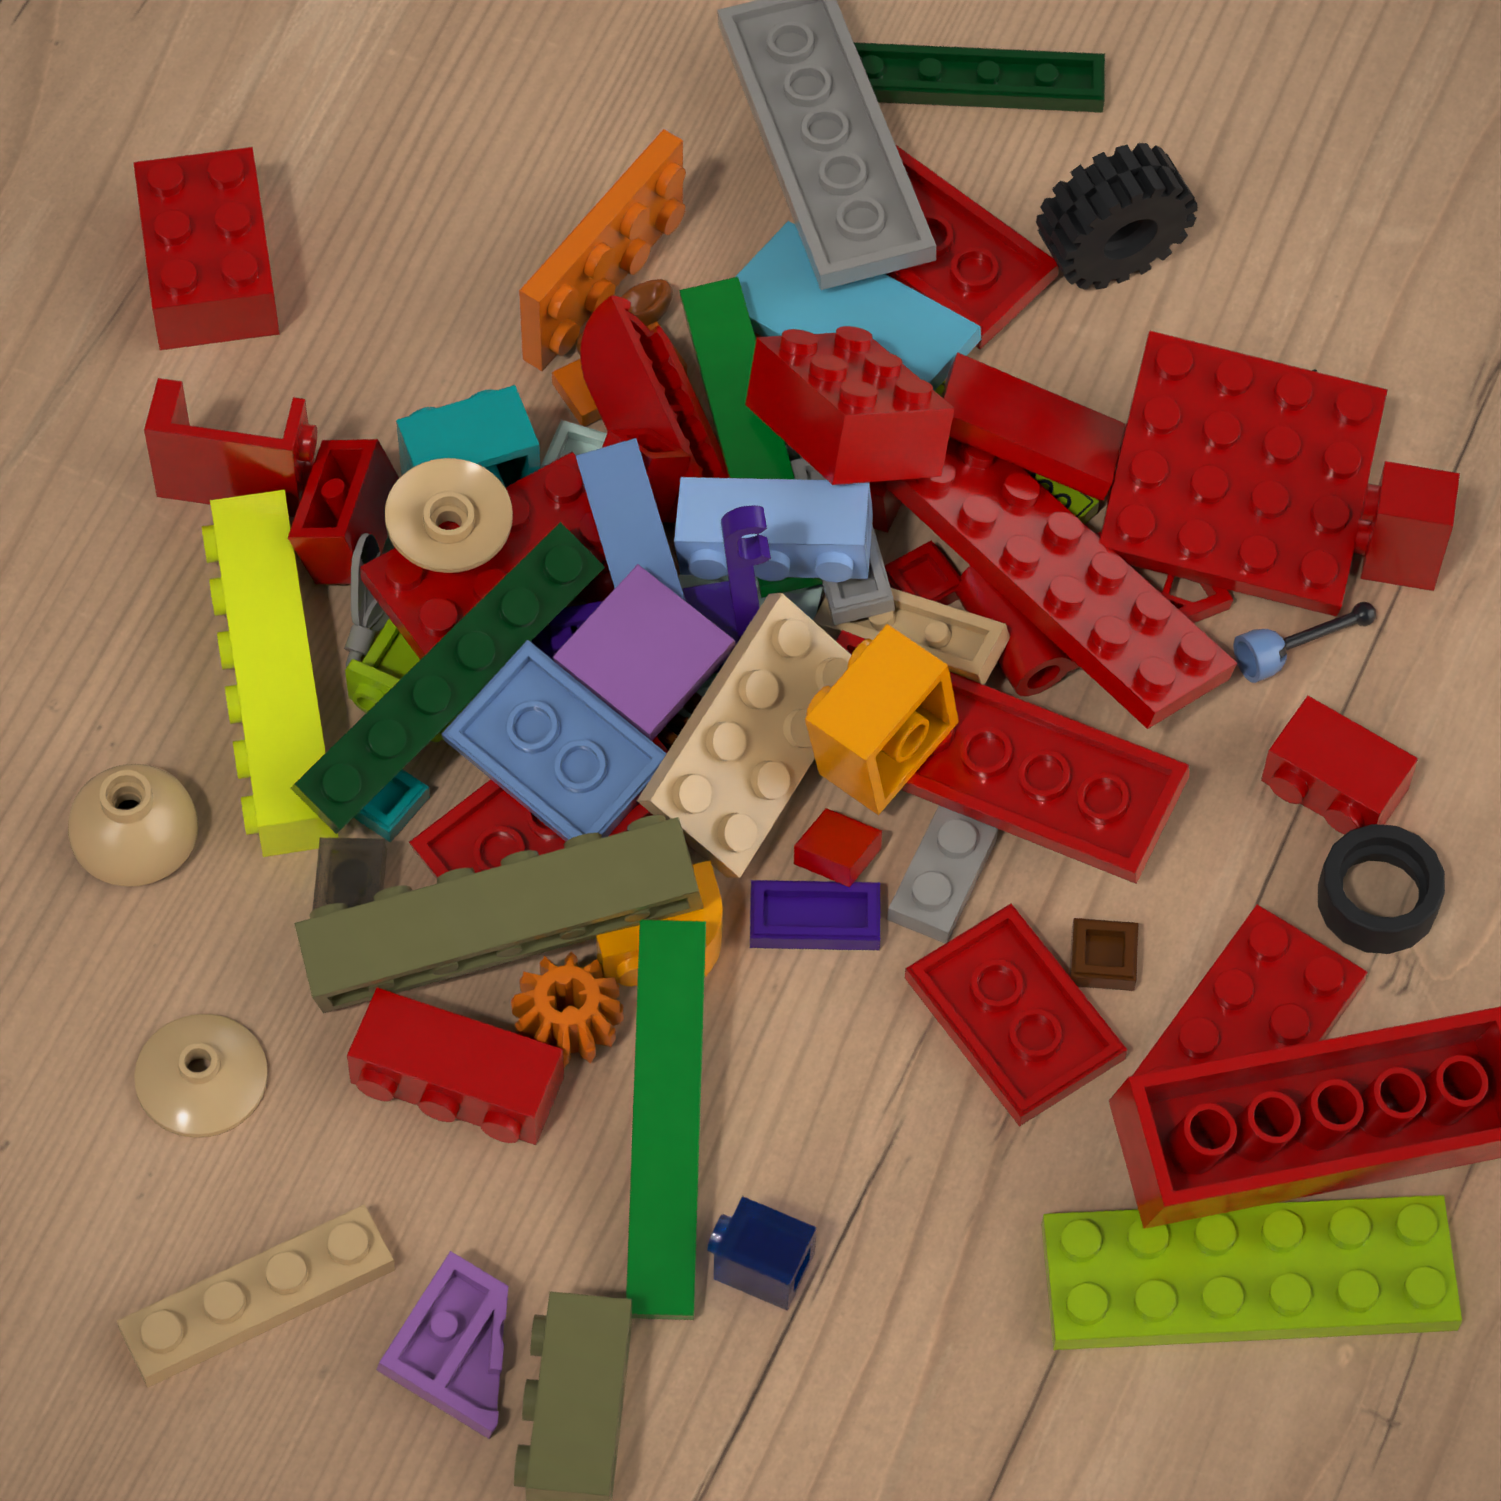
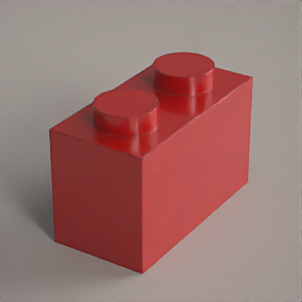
M378 439L321 441L288 535V540L315 584H351L353 553L360 536L364 533L372 534L376 538L380 549V556L382 554L388 536L385 525L386 500L399 476Z
M1385 461L1379 485L1367 483L1362 514L1358 522L1353 553L1363 555L1360 579L1434 591L1454 525L1460 473Z
M1307 695L1268 750L1261 781L1269 785L1272 791L1284 801L1292 804H1302L1324 817L1333 829L1345 835L1350 830L1371 824L1384 825L1409 790L1418 758Z

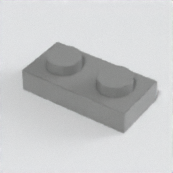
M939 805L888 908L887 920L946 944L997 841L998 829Z

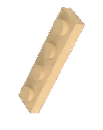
M364 1204L119 1319L117 1324L147 1388L395 1271L394 1259Z

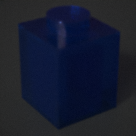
M742 1196L733 1216L730 1217L722 1214L711 1234L707 1251L714 1254V1280L788 1311L815 1254L817 1227Z

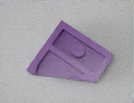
M450 1251L380 1360L377 1371L490 1439L498 1424L499 1380L504 1350L503 1329L507 1312L509 1286Z

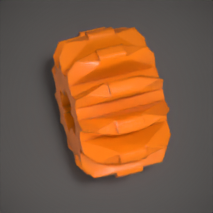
M571 951L565 958V965L557 967L553 961L544 955L539 963L541 975L523 972L519 980L522 993L515 994L511 1000L512 1014L519 1019L515 1023L516 1034L563 1049L564 1068L571 1060L570 1053L579 1052L582 1058L591 1064L592 1060L596 1057L595 1044L612 1047L616 1040V1029L613 1026L621 1024L624 1019V1005L616 1000L620 995L619 984L615 977L602 978L603 967L598 959L580 968L578 967L577 956Z

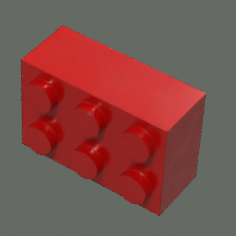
M253 147L133 162L159 350L280 335Z
M853 326L839 327L836 329V333L813 334L799 329H789L783 331L781 336L756 338L745 405L832 485L942 476L955 408L936 393L930 383L920 379L902 364L901 358L889 353L875 341L869 331Z

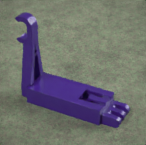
M756 505L735 508L727 512L721 519L720 523L729 581L682 588L685 601L733 638L735 645L760 608L754 565L765 563L771 559L768 538L759 535L767 529L764 508ZM757 534V535H755V536H753V537L741 538V537H743V536H745V535ZM603 601L565 607L531 643L553 660V656ZM726 660L717 668V670L714 673H718Z

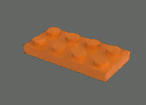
M663 129L519 290L522 355L524 361L543 371L557 354L560 356L565 355L576 342L580 328L590 318L594 310L609 296H614L616 287L628 273L635 275L640 271L648 259L651 247L663 234L670 235L679 226L686 209L685 204H683V181L686 170L683 168L682 139Z

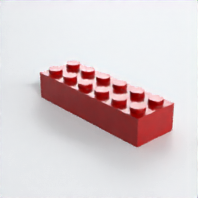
M1501 1006L1128 1077L1109 1099V1105L1143 1228L1146 1229L1501 1158Z

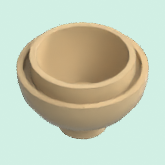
M125 764L112 767L91 778L76 795L68 820V836L71 849L80 865L97 879L118 886H142L169 876L189 857L198 834V819L195 805L184 786L168 772L144 764ZM125 800H135L140 803L132 809H117L119 804Z

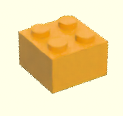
M888 624L884 626L873 640L868 638L862 641L852 653L845 673L832 687L827 685L820 689L811 700L806 712L805 722L819 774L879 816L959 722L948 665Z

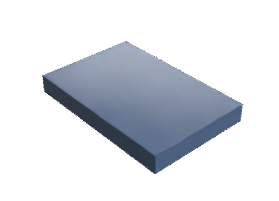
M529 640L522 645L442 733L445 742L552 829L564 841L587 833H600L603 838L608 837L630 811L639 803L637 799L667 754Z

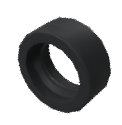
M1371 824L1350 830L1333 844L1323 864L1318 882V908L1326 926L1343 943L1368 953L1391 954L1413 947L1429 933L1445 894V871L1436 852L1419 835L1394 825ZM1366 861L1387 862L1403 869L1415 881L1418 887V901L1414 909L1407 914L1397 917L1374 916L1360 910L1346 897L1343 890V879L1348 869L1353 865Z

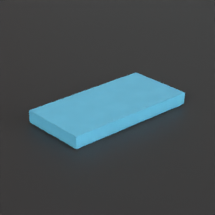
M787 221L735 276L740 281L753 331L762 337L781 336L783 331L789 329H799L813 334L836 333V329L843 326L862 328L869 331L873 336L872 338L889 353L901 358L902 364L916 376L930 383L934 391L947 378L957 352L967 356L981 340V326L886 274L821 290L797 227L790 221Z

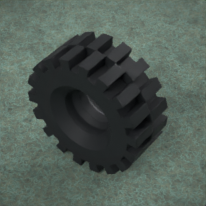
M1138 143L1133 151L1130 150L1128 145L1116 147L1114 155L1107 157L1105 152H1102L1092 157L1094 164L1084 169L1080 164L1070 171L1073 176L1070 181L1064 182L1060 180L1052 188L1056 195L1054 198L1044 199L1040 206L1043 214L1037 215L1036 224L1039 227L1037 231L1066 280L1071 285L1076 283L1078 288L1088 289L1093 283L1096 289H1103L1108 287L1110 280L1116 279L1118 284L1130 280V274L1137 270L1142 275L1152 269L1149 263L1156 258L1162 261L1173 253L1169 247L1173 243L1182 244L1188 236L1184 228L1194 226L1197 219L1194 212L1198 211V205L1172 160L1161 147L1155 145L1151 149L1148 143Z

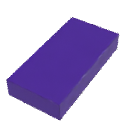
M751 880L750 948L879 951L880 882H854L850 887H847L838 882Z

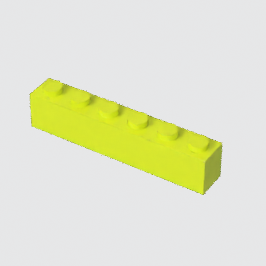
M285 490L210 500L213 525L201 526L207 563L219 562L221 577L209 579L214 615L227 614L229 631L217 632L222 670L235 668L237 685L225 686L230 724L243 723L245 736L244 740L232 742L238 779L251 777L253 795L241 797L246 835L259 833L263 857L339 846L338 833L335 834L290 789L326 752L293 546L288 540L291 527Z

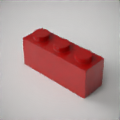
M376 987L347 1053L350 1082L355 1084L365 1095L380 1101H392L393 1098L417 1105L424 1114L442 1122H453L455 1119H459L480 1126L485 1134L505 1143H516L518 1140L537 1145L564 1079L563 1049L378 987Z

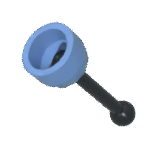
M1359 602L1353 607L1351 613L1286 638H1282L1276 631L1269 629H1254L1234 639L1233 649L1236 662L1248 681L1256 683L1267 679L1282 669L1287 660V650L1354 624L1369 626L1376 619V609L1369 602Z

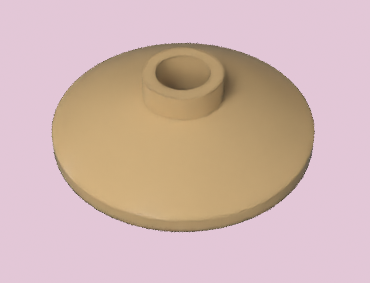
M435 459L413 467L396 481L389 492L385 505V525L394 547L410 562L436 572H462L486 563L504 546L512 527V504L504 485L486 468L462 459ZM452 521L460 527L445 530L438 526L443 522Z
M196 1014L185 1016L166 1024L149 1038L138 1056L134 1080L139 1102L146 1114L156 1124L177 1135L204 1138L228 1132L251 1116L264 1096L268 1070L263 1049L255 1036L247 1028L223 1016ZM198 1059H207L211 1062L210 1066L203 1072L196 1073L187 1069L189 1063Z

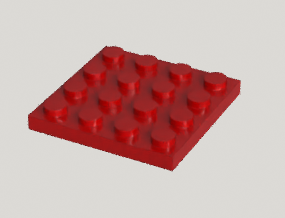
M1149 330L1099 543L1114 550L1131 566L1337 617L1343 603L1356 542L1358 522L1362 514L1365 491L1369 481L1388 389Z

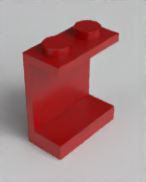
M158 378L144 428L157 497L211 505L210 500L285 490L288 514L295 517L315 461L314 455L317 445V426L308 424L305 399L293 397L283 439L190 426L183 382Z

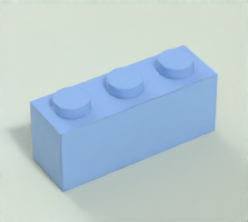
M680 478L674 537L680 575H694L707 580L728 576L721 519L727 512L735 508L756 505L764 508L767 529L759 535L768 538L771 559L765 563L754 565L755 577L767 581H778L786 577L820 578L828 582L868 579L873 521L869 482L832 485L827 480ZM749 534V535H745V536H743V537H741V538H749V537H753V536H755V535H757V534Z

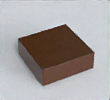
M1082 918L1073 919L1070 978L1077 987L1135 990L1139 923Z

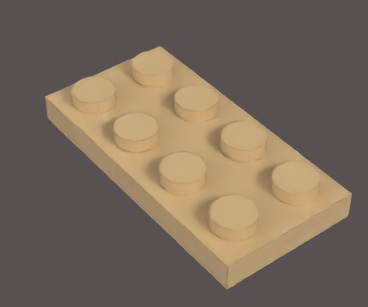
M783 593L768 594L637 801L653 815L665 816L666 820L679 817L686 843L704 859L710 860L711 864L725 877L740 878L815 759L805 722L808 706L820 689L827 685L832 687L845 673L851 654Z

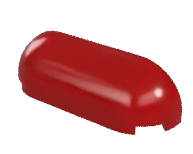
M609 296L590 316L583 332L580 347L583 377L607 431L649 427L692 456L684 477L729 478L720 445L668 336L659 325L650 331L639 318L629 312L631 301L619 296ZM679 492L667 522L676 523Z

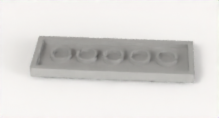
M755 0L717 10L719 29L820 289L824 290L936 261V243L837 0Z

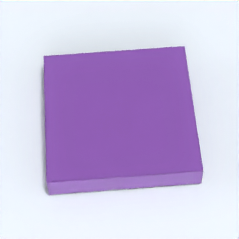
M637 564L553 656V660L643 735L653 741L726 660L736 645L733 638Z

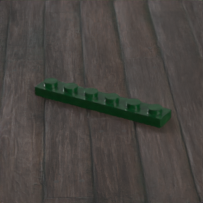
M560 522L290 789L337 834L489 683L527 640L531 642L605 566Z

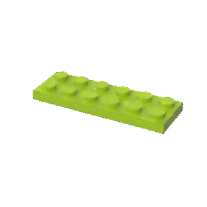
M1444 1195L1272 1203L1146 1229L1143 1228L1138 1209L1043 1214L1041 1227L1053 1350L1458 1331L1462 1323Z

